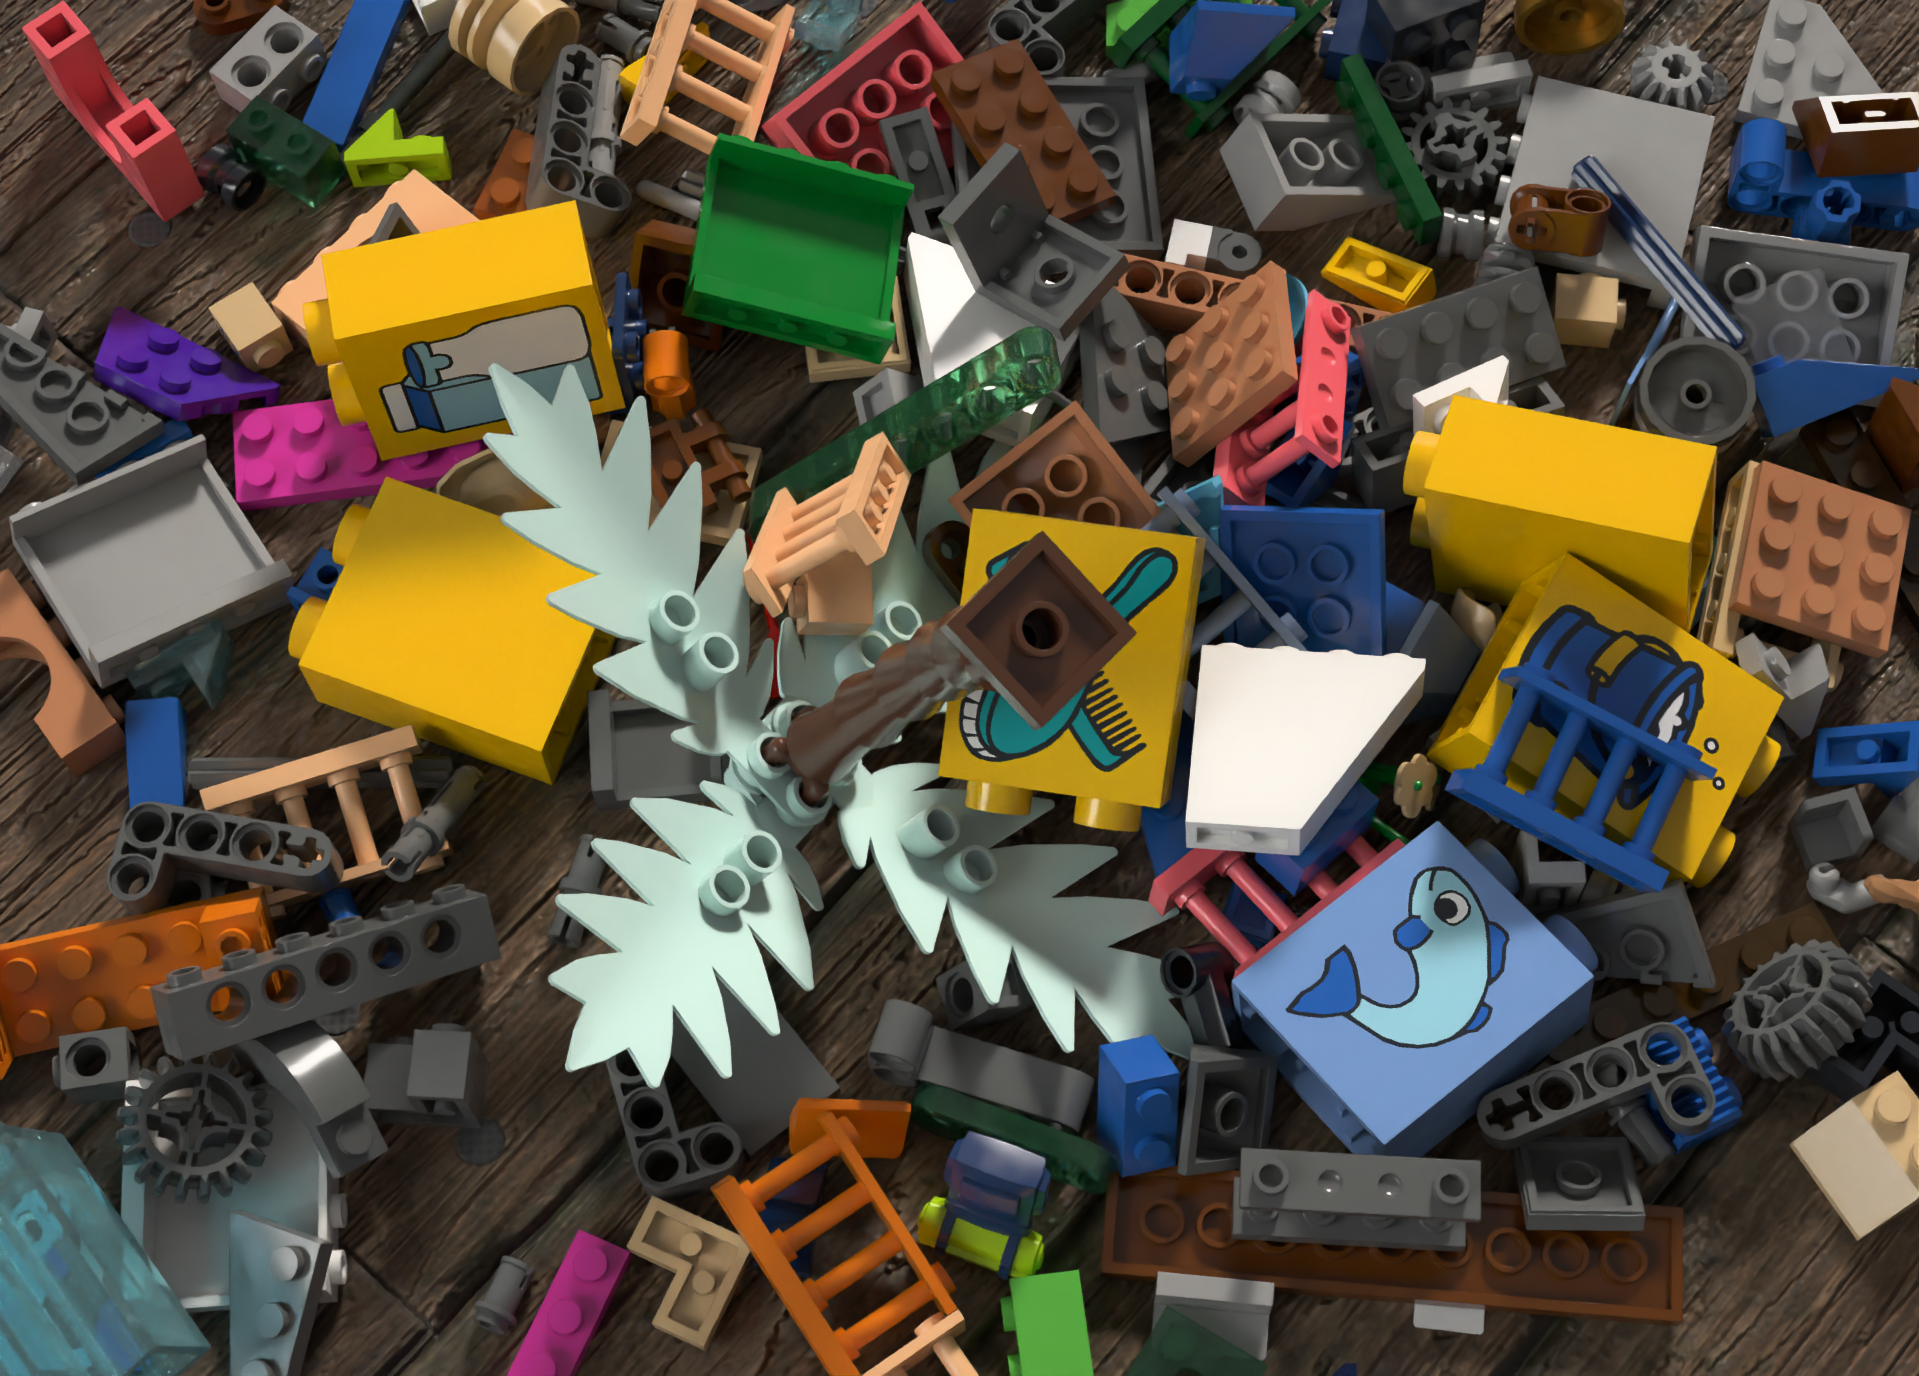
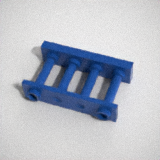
M1525 662L1523 667L1515 666L1502 669L1497 679L1518 690L1483 765L1477 764L1475 769L1454 770L1445 791L1639 892H1661L1670 871L1653 863L1656 855L1651 851L1685 778L1690 781L1713 780L1718 769L1702 762L1701 757L1703 753L1695 747L1678 740H1671L1670 744L1556 685L1554 683L1556 676L1541 666ZM1540 701L1566 715L1567 718L1533 790H1526L1524 795L1505 786L1508 778L1504 773L1537 703ZM1587 727L1616 741L1582 816L1576 815L1572 821L1555 812L1558 804L1553 800ZM1636 753L1665 768L1631 841H1624L1623 845L1620 846L1604 837L1607 830L1603 827V824Z

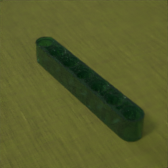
M1038 326L1026 327L1017 331L759 485L752 491V496L749 499V532L752 542L755 544L774 497L779 490L786 487L798 505L853 474L855 469L853 466L857 464L865 441L881 432L885 434L909 472L913 474L1049 394L1058 386L1061 380L1057 343L1053 334L1047 329ZM1038 359L1042 360V361H1039V362H1037V363H1028L1029 361H1032V360H1038ZM989 386H996L993 389H983ZM943 413H952L949 415H940ZM899 439H907L905 441H896Z

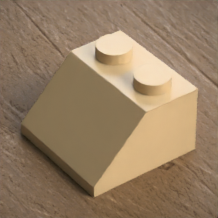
M1898 1070L1850 1099L1789 1145L1857 1241L1919 1203V1099Z

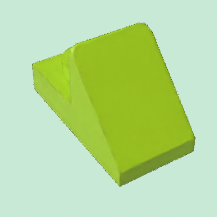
M394 108L388 110L344 152V162L354 187L392 185L397 181H402L413 169L430 182L452 180V162L444 137L418 135L410 139H403L402 130Z

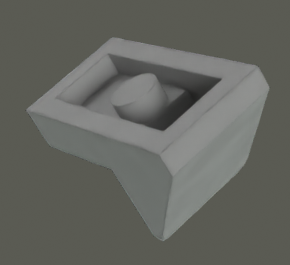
M1754 633L1735 642L1734 645L1740 668L1784 697L1776 714L1801 740L1811 735L1830 682V675L1821 645L1814 644L1786 660L1776 647L1768 649Z

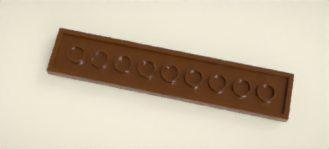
M1109 1159L1100 1277L1156 1282L1159 1271L1274 1283V1292L1678 1327L1683 1322V1207L1643 1204L1646 1215L1644 1231L1526 1230L1520 1194L1481 1190V1220L1479 1223L1466 1222V1247L1463 1252L1231 1239L1234 1177H1240V1170L1184 1176L1178 1173V1165L1122 1178L1113 1162Z

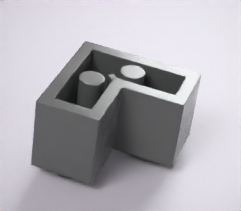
M452 1023L432 1025V1030L415 1029L414 1038L395 1036L387 1038L386 1044L369 1043L364 1083L372 1097L366 1100L365 1103L375 1123L482 1128L490 1063L472 1032H466L465 1027Z

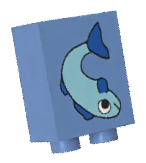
M1436 821L1232 980L1234 1012L1240 1032L1258 1051L1278 1055L1277 1072L1353 1154L1421 1158L1477 1112L1478 1105L1485 1095L1515 1082L1588 1023L1594 975L1591 972L1598 967V959L1586 937L1569 920L1555 914L1544 923H1541L1513 896L1520 890L1518 877L1507 859L1492 844L1478 838L1465 848L1439 821Z

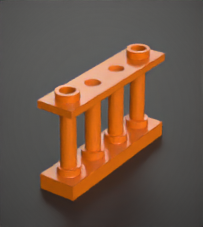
M825 1111L816 1117L826 1133L824 1136L753 1183H750L747 1179L738 1184L734 1176L728 1175L711 1186L710 1189L829 1376H860L852 1362L861 1356L858 1350L931 1300H933L940 1312L942 1311L947 1315L951 1314L958 1308L949 1295L955 1292L957 1288L939 1261L930 1266L856 1150V1148L863 1144V1141L850 1120L845 1115L836 1119L832 1112ZM839 1153L857 1183L783 1233L778 1228L770 1234L758 1215L766 1209L764 1203ZM870 1202L888 1232L816 1281L808 1278L801 1282L790 1265L792 1261L798 1258L795 1252ZM901 1251L919 1281L846 1331L841 1326L833 1332L821 1314L822 1311L829 1307L827 1301Z

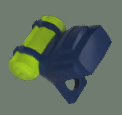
M969 1131L964 1139L956 1141L948 1157L944 1171V1181L949 1185V1192L946 1198L934 1196L930 1202L926 1203L918 1216L916 1224L918 1226L917 1243L935 1248L934 1254L943 1257L945 1254L995 1271L998 1273V1277L1007 1280L1009 1276L1018 1278L1035 1275L1036 1271L1040 1270L1043 1264L1044 1244L1043 1236L1033 1231L1032 1226L1033 1216L1041 1215L1048 1200L1051 1174L1045 1168L1046 1158L1037 1152L1007 1141Z

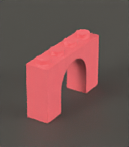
M64 0L22 27L56 96L164 223L205 196L176 130L148 98H145L135 106L132 105L106 65L92 33Z

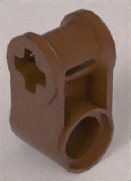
M1526 184L1519 187L1510 199V213L1512 217L1508 224L1509 237L1516 246L1525 250L1568 253L1578 257L1597 255L1601 252L1604 244L1611 208L1610 198L1598 190L1589 188L1569 189L1540 184ZM1533 197L1537 198V207H1532ZM1527 227H1532L1531 237L1527 235Z

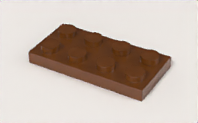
M1018 38L932 72L930 86L981 168L1006 142L1021 150L1048 213L1055 218L1070 224L1113 206L1116 193Z

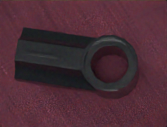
M1217 941L1169 949L1161 959L1160 976L1165 989L1171 995L1178 998L1181 997L1194 1044L1235 1048L1243 1045V1040L1227 988L1234 977V961L1231 953Z

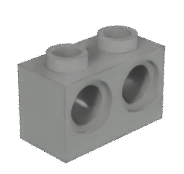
M274 5L209 70V73L220 98L264 128L275 116L282 114L288 108L291 100L307 83L313 82L319 77L328 60L319 35Z

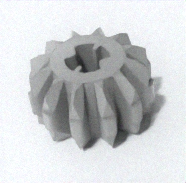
M1666 37L1661 42L1660 47L1648 44L1643 50L1641 57H1638L1633 62L1630 71V97L1700 113L1703 104H1706L1711 99L1714 91L1715 65L1705 62V49L1694 52L1689 50L1688 39L1680 46H1674L1670 39Z

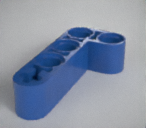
M1759 118L1750 120L1741 127L1730 155L1727 204L1730 208L1742 213L1794 219L1799 203L1809 204L1816 191L1825 188L1831 180L1849 181L1851 188L1861 195L1860 213L1852 226L1892 231H1909L1919 228V167L1917 172L1818 178L1808 152L1786 150L1787 129L1784 124L1773 119Z

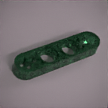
M931 1083L920 1084L909 1103L911 1104L910 1119L920 1128L954 1142L964 1139L969 1131L1007 1142L1046 1158L1045 1168L1050 1172L1052 1179L1094 1194L1106 1192L1118 1167L1116 1158L1109 1151L1095 1143Z

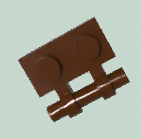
M708 408L700 409L691 416L696 429L683 434L676 418L649 428L651 439V491L661 510L690 465L697 462L694 455L700 452L709 453L715 465L703 472L701 470L702 518L719 511L718 502L713 492L720 489L727 490L735 504L743 503L752 496V492L746 482L748 473L742 461L734 459L727 445L729 436L723 424L714 420Z

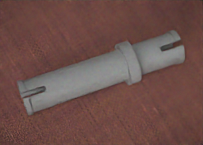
M604 54L599 59L601 73L587 166L615 176L616 157L620 155L622 149V141L618 136L622 99L618 75L625 69V63L615 55Z

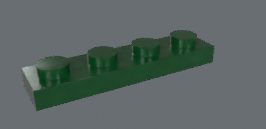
M1360 53L1342 59L1339 81L1335 82L1337 98L1344 110H1351L1356 120L1355 130L1364 150L1371 149L1377 161L1375 169L1378 180L1384 190L1391 189L1397 201L1396 212L1401 226L1405 231L1411 230L1419 246L1438 240L1443 214Z

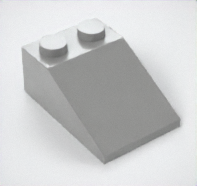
M1249 113L1220 148V153L1254 231H1295L1396 202L1391 189L1384 190L1378 180L1375 169L1377 161L1371 149L1364 150L1357 138L1355 130L1356 120L1353 115Z

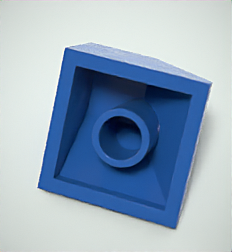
M1197 0L1169 35L1170 93L1186 94V97L1193 101H1206L1218 96L1295 18V7Z

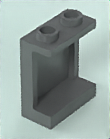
M609 689L587 691L591 791L598 810L630 808V800L634 797L669 798L683 802L708 801L711 799L699 787L702 781L725 785L724 773L729 768L730 757L727 753L723 756H709L696 753L672 741V732L695 725L694 723L677 719L639 700L612 702Z

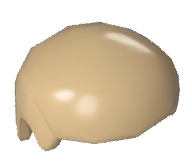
M1458 588L1451 607L1450 617L1481 650L1479 655L1481 657L1504 613H1502L1499 603L1493 602L1486 607L1475 601L1476 594L1473 589Z

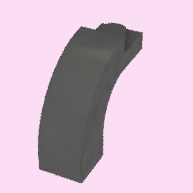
M309 1020L230 1046L242 1072L252 1071L254 1074L250 1087L263 1083L270 1084L283 1093L292 1103L304 1121L333 1179L341 1178L389 1151L365 1103L366 1100L372 1097L365 1083L339 1045L315 1021Z

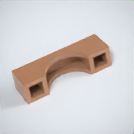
M7 568L0 572V661L12 658H28L39 661L49 667L51 676L49 694L34 720L62 761L77 778L126 746V735L120 727L125 722V714L111 694L102 699L93 689L97 681L82 656L73 660L65 649L73 644L66 630L56 617L46 622L39 612L47 603L30 579L19 584L12 572Z

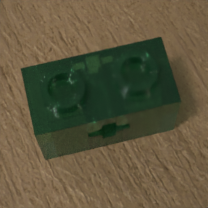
M258 95L254 97L226 129L233 149L240 153L243 162L250 161L265 171L269 181L315 209L346 174L333 140Z

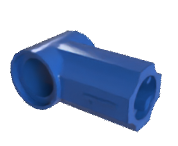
M1831 180L1825 188L1816 191L1809 204H1798L1794 214L1791 238L1848 245L1852 224L1860 213L1861 195L1851 188L1849 181Z

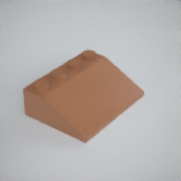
M1076 400L948 499L969 528L971 527L973 508L1142 529L1162 512ZM1176 529L1171 532V534H1179Z

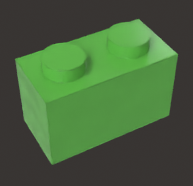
M1079 1270L1010 1278L1011 1296L1000 1297L1004 1332H1016L1018 1354L1007 1355L1010 1376H1094Z

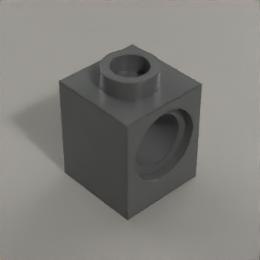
M1012 952L1000 999L995 1005H991L986 1001L967 960L936 978L950 1031L994 1026L1032 1005L1029 991L1020 975Z
M126 1026L59 1036V1055L54 1056L52 1059V1075L56 1088L61 1089L76 1105L123 1098L126 1081L138 1080V1074L142 1070L141 1042ZM98 1057H106V1064L98 1074L85 1077L86 1068L91 1061Z

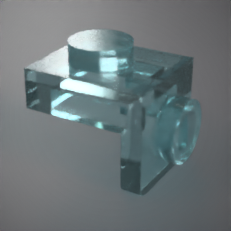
M813 0L795 21L793 38L808 42L820 50L839 52L860 26L863 0Z

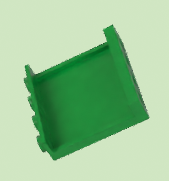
M718 133L707 159L681 315L880 364L892 345L895 336L896 323L890 321L904 211L914 191L915 184L898 180L889 174H874L851 168L843 162L825 161L802 155L794 149H779L756 143L744 136H730Z

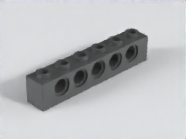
M464 884L449 885L434 890L432 892V900L416 905L413 900H402L381 907L382 915L363 921L362 916H351L329 923V932L310 937L308 932L294 933L281 937L275 941L276 948L256 954L255 949H244L226 954L221 957L222 965L203 971L200 966H189L171 971L166 974L167 982L150 987L165 1051L169 1055L186 1061L500 959L501 955L487 894L467 890ZM436 921L439 927L438 938L434 944L427 947L424 942L425 930L432 922ZM385 937L388 942L387 954L382 961L375 964L372 958L373 947L379 939ZM333 953L336 958L335 971L328 979L322 981L319 974L320 964L327 955ZM281 970L284 979L283 986L275 996L268 998L265 991L266 981L273 972ZM223 987H227L230 994L229 1004L223 1012L213 1015L210 1007L211 999L215 992Z

